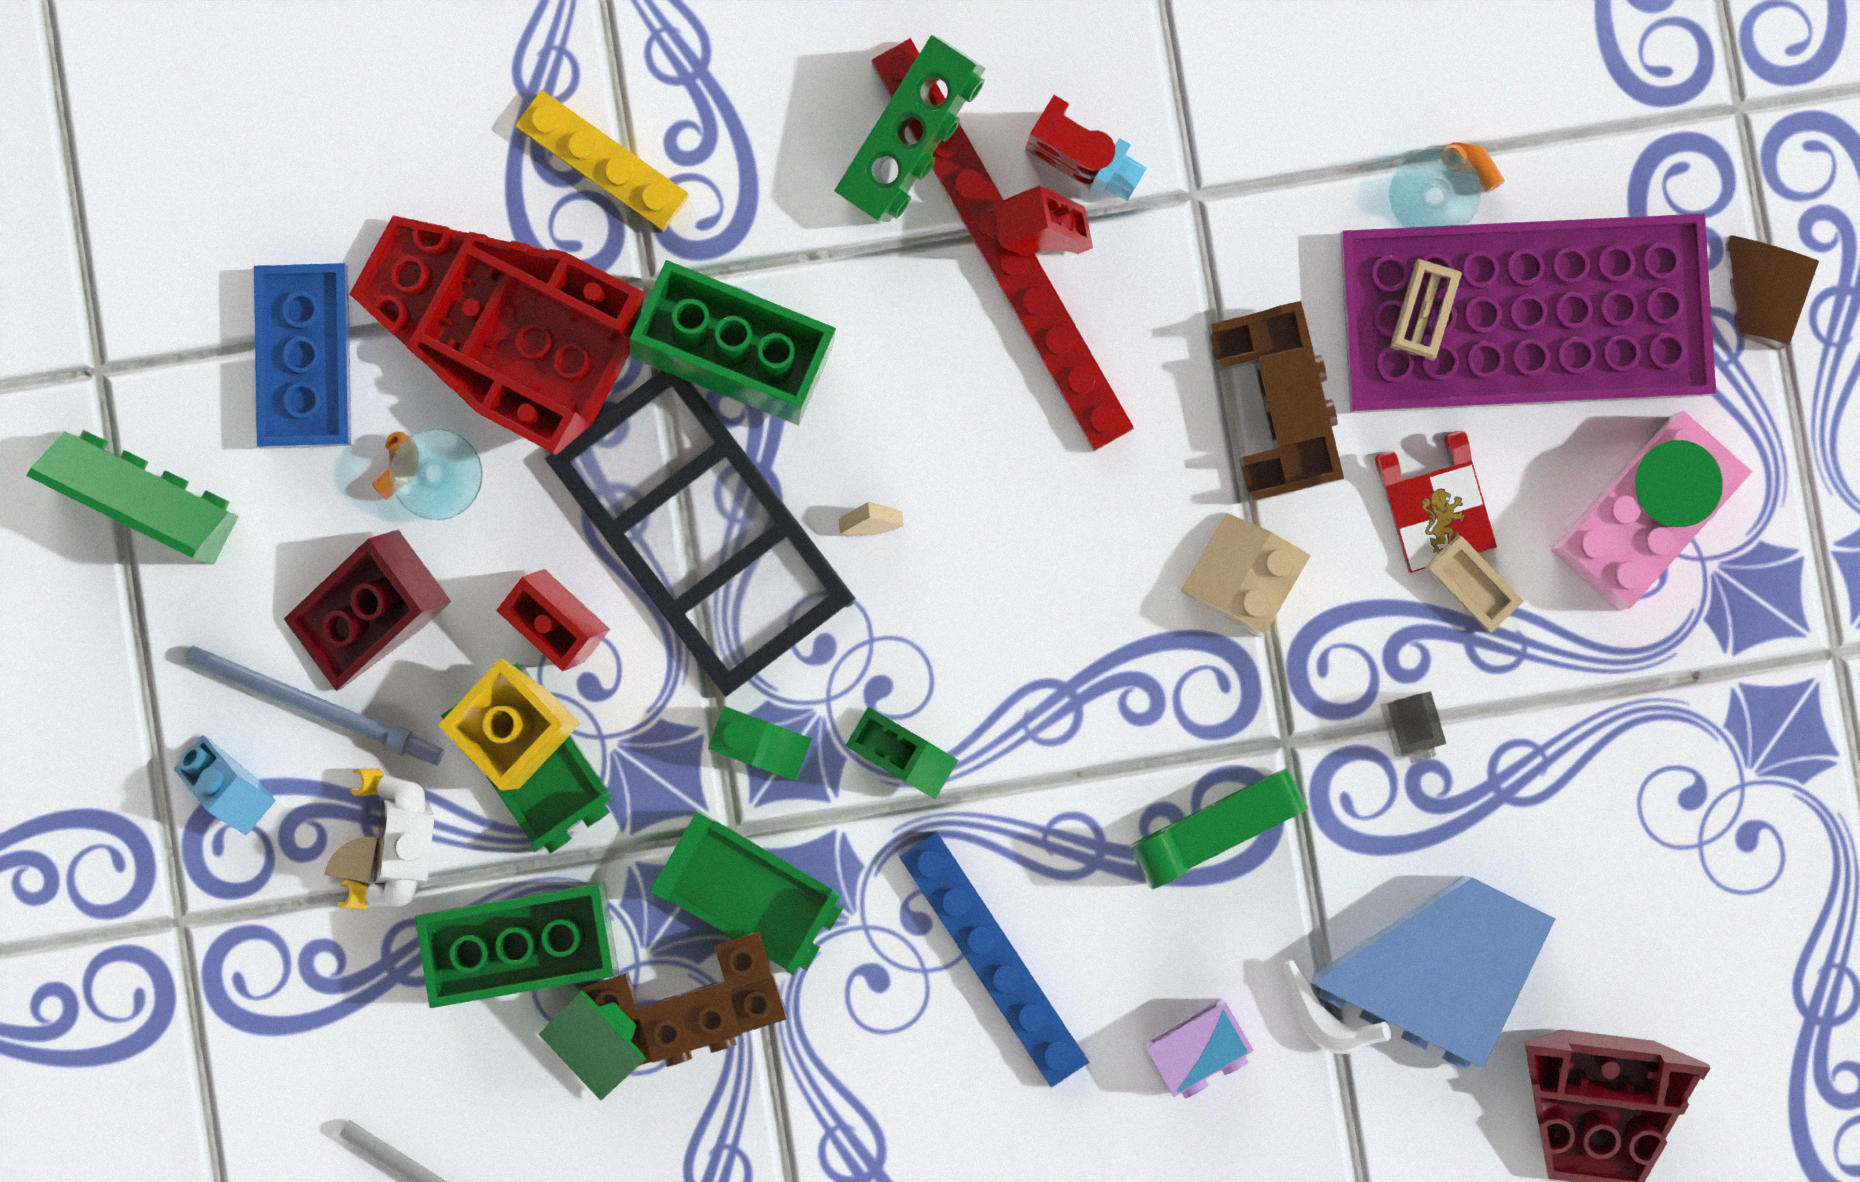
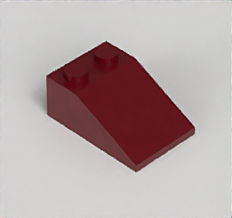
M394 530L368 538L284 618V621L333 688L338 691L424 628L452 601L401 532Z

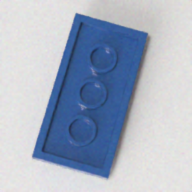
M345 263L254 266L257 447L262 449L352 446L348 265Z

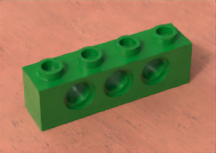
M931 34L834 192L877 221L890 222L892 217L895 219L899 218L910 203L911 196L908 195V192L916 179H924L933 167L936 158L932 154L941 140L946 142L957 129L960 122L957 114L966 101L972 102L981 91L985 79L981 76L986 67L942 38ZM943 81L947 86V97L941 104L934 106L929 97L930 89L936 82ZM918 120L922 125L923 134L917 143L911 145L906 140L905 129L911 121ZM893 158L898 165V174L892 182L887 184L881 176V167L886 160Z

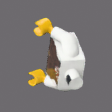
M379 768L354 769L353 773H358L361 777V787L350 788L351 793L354 796L379 795L383 798L374 880L371 885L343 880L340 886L349 888V896L345 902H338V905L357 910H365L369 906H404L412 901L416 888H420L427 882L434 826L432 807L429 801H425L424 790L417 783L392 776H384Z

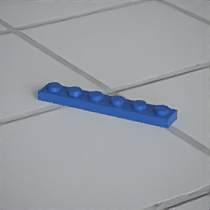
M935 832L899 856L1050 1087H1054L1090 1063L939 833Z

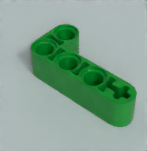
M1287 767L1130 844L1128 848L1148 888L1153 890L1189 872L1190 868L1301 814L1308 807Z

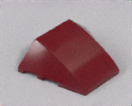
M1561 1029L1524 1041L1548 1179L1571 1182H1645L1668 1143L1666 1137L1679 1115L1685 1114L1690 1105L1688 1099L1699 1080H1704L1711 1069L1710 1065L1654 1040Z

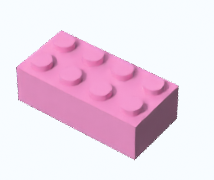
M1683 410L1666 420L1551 551L1618 611L1630 609L1753 471ZM1685 440L1696 443L1705 448L1715 458L1720 467L1723 478L1721 499L1713 513L1698 524L1688 527L1664 525L1650 517L1638 500L1635 489L1638 466L1651 449L1667 441Z

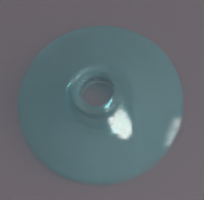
M1427 148L1411 154L1396 169L1389 189L1392 211L1404 228L1468 225L1475 216L1481 199L1480 181L1474 167L1459 153L1445 148ZM1431 188H1439L1442 190L1444 197L1439 203H1430L1426 199V192Z
M427 429L413 434L399 446L391 463L390 479L397 499L408 511L425 519L444 520L461 514L474 502L482 485V465L476 450L464 437L445 429ZM433 465L439 466L443 472L441 480L437 483L430 482L426 476L428 468Z

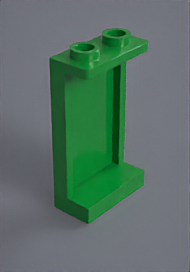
M516 663L513 665L532 679L523 664ZM453 706L448 711L440 715L442 719H444L453 710L455 706ZM571 734L520 789L501 791L487 777L530 840V847L534 852H539L546 848L549 854L553 853L573 839L568 831L581 822H584L587 828L594 825L610 813L606 805L615 800Z
M696 811L649 891L665 901L673 902L734 939L760 931L769 960L785 968L786 972L791 975L795 974L798 967L806 971L808 970L821 948L814 944L813 941L822 927L829 931L832 929L844 908L836 903L841 893L701 811Z

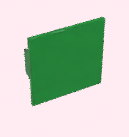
M583 991L579 992L538 1034L600 1101L646 1059L641 1051L631 1042L636 1029L634 1022L615 1002L598 1007Z

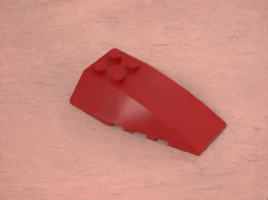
M392 215L349 293L380 324L397 337L408 350L425 363L449 388L454 390L476 413L555 455L594 422L630 356V337L641 315L644 298L642 290L565 251L532 247L527 243L513 240L511 242L490 238L485 234L457 231L447 226Z

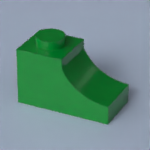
M723 706L708 750L797 781L812 738Z
M867 707L845 745L935 800L959 761L870 707Z

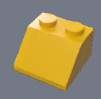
M499 659L438 726L503 791L520 789L581 723L550 691L506 660Z

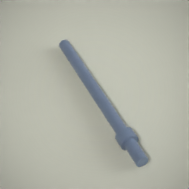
M194 645L190 647L186 655L185 662L383 743L385 744V750L403 756L407 753L436 766L439 765L443 757V748L412 736L413 731L397 724L393 727L387 726Z

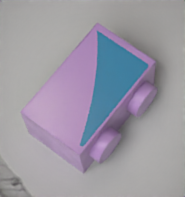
M1223 999L1216 1001L1143 1044L1172 1096L1176 1097L1182 1093L1185 1099L1205 1089L1209 1085L1206 1079L1222 1070L1224 1075H1228L1248 1063L1246 1055L1254 1051L1229 1006Z

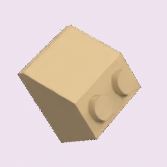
M1226 513L1182 587L1181 592L1260 637L1266 634L1311 555L1266 529Z

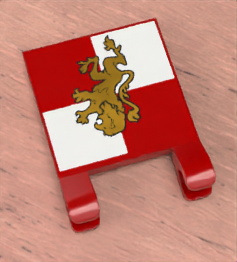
M1464 431L1448 433L1443 439L1453 466L1402 480L1400 464L1395 452L1389 451L1375 456V465L1385 489L1409 573L1426 569L1425 567L1458 535L1462 536L1477 553L1497 548L1472 462L1469 440Z

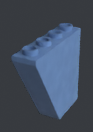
M1463 876L1316 973L1311 983L1322 988L1318 995L1319 998L1341 1009L1344 1008L1346 1001L1363 1009L1359 1018L1371 1024L1390 1022L1404 1029L1401 1038L1417 1047L1426 1050L1430 1042L1446 1050L1442 1059L1466 1071L1471 1063L1484 1069L1556 918L1473 877Z

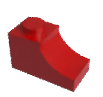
M1041 185L993 204L996 217L994 232L1001 246L1022 256L1044 251H1067L1080 254L1093 249L1085 206Z

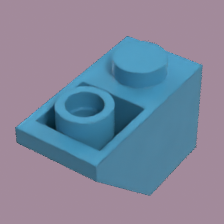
M204 734L192 747L184 752L180 762L174 768V771L207 812L246 836L276 801L259 779Z

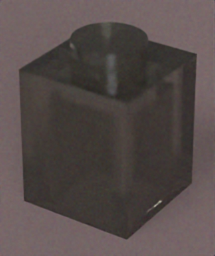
M1431 691L1421 692L1380 704L1395 757L1408 755L1410 763L1437 756L1435 747L1447 744Z

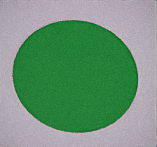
M1672 440L1655 446L1644 456L1636 472L1635 489L1641 506L1654 520L1671 527H1688L1705 520L1716 509L1722 495L1723 478L1717 461L1705 448L1690 441Z

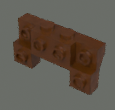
M1302 301L1211 323L1208 331L1218 372L1254 364L1274 447L1273 450L1243 456L1239 459L1249 502L1263 501L1293 494L1296 491L1342 481L1344 475L1332 430L1333 426L1338 425L1336 409L1332 399L1325 400L1321 383L1327 381L1326 368L1322 356L1314 355Z
M760 931L714 946L724 980L641 1005L640 1007L629 972L581 987L582 991L598 1007L615 1002L634 1022L636 1029L631 1042L646 1058L640 1065L660 1060L665 1061L666 1067L677 1065L693 1059L691 1051L705 1046L709 1047L710 1053L718 1052L737 1045L735 1037L743 1033L781 1022L788 1018Z

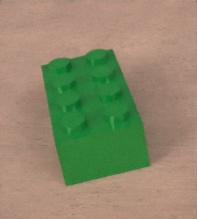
M665 260L630 337V358L799 426L833 349L836 328Z
M605 882L423 913L415 916L429 1008L614 977L619 973Z

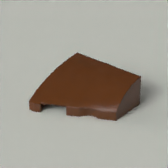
M1734 235L1728 236L1725 247L1726 251L1730 250L1733 278L1730 279L1731 294L1736 299L1737 311L1734 315L1736 334L1777 350L1789 346L1820 260L1756 240Z

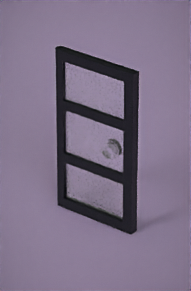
M661 370L597 418L591 426L557 455L551 453L544 458L725 698L842 609L850 607L856 599L693 383Z

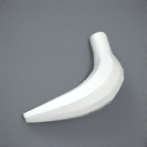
M1293 959L1284 963L1285 977L1295 1015L1302 1029L1314 1044L1335 1054H1351L1369 1044L1390 1040L1391 1031L1386 1022L1353 1027L1336 1019L1320 1002Z

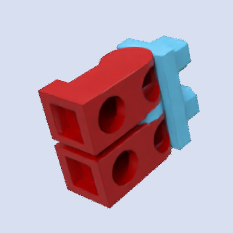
M1054 94L1030 132L1025 150L1074 180L1085 185L1092 184L1089 192L1099 198L1102 197L1107 189L1123 200L1128 201L1147 167L1126 155L1131 144L1121 138L1114 144L1113 139L1107 133L1100 130L1089 131L1066 117L1069 103Z

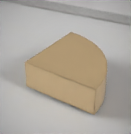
M871 502L861 505L838 519L840 534L849 536L881 534L904 526L902 511Z
M378 837L357 838L341 846L330 858L324 875L368 883L372 882Z

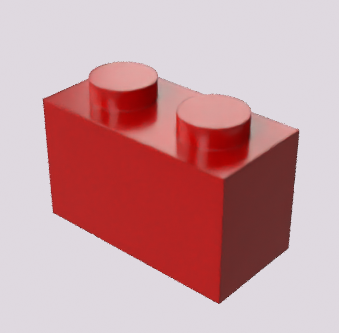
M546 569L522 576L496 610L562 672L584 663L611 630Z

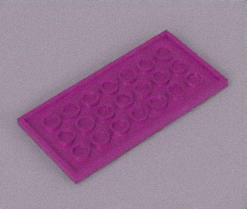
M1705 213L1343 230L1340 233L1350 413L1702 397L1716 394ZM1418 259L1462 272L1438 354L1434 361L1425 359L1424 356L1408 354L1407 351L1401 349L1395 350L1390 348L1415 262ZM1424 272L1404 337L1405 340L1411 341L1431 273ZM1440 278L1421 345H1429L1447 286V278Z

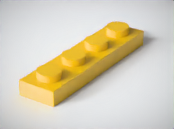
M542 89L515 125L517 130L663 233L690 197L689 193Z

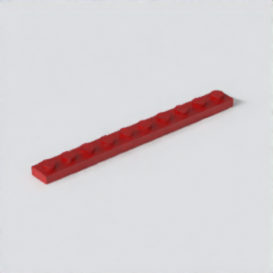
M911 37L871 59L875 71L891 98L920 54ZM937 83L933 84L929 97L932 104L936 106L941 104L946 98ZM913 120L907 126L916 142H918L922 137L923 128L918 120ZM959 123L953 135L946 142L941 140L933 152L932 156L936 159L932 170L1092 450L1096 452L1133 431L1134 426L1036 255L1032 253L1022 256L1002 247L994 232L996 217L993 204L1002 201L1003 198Z

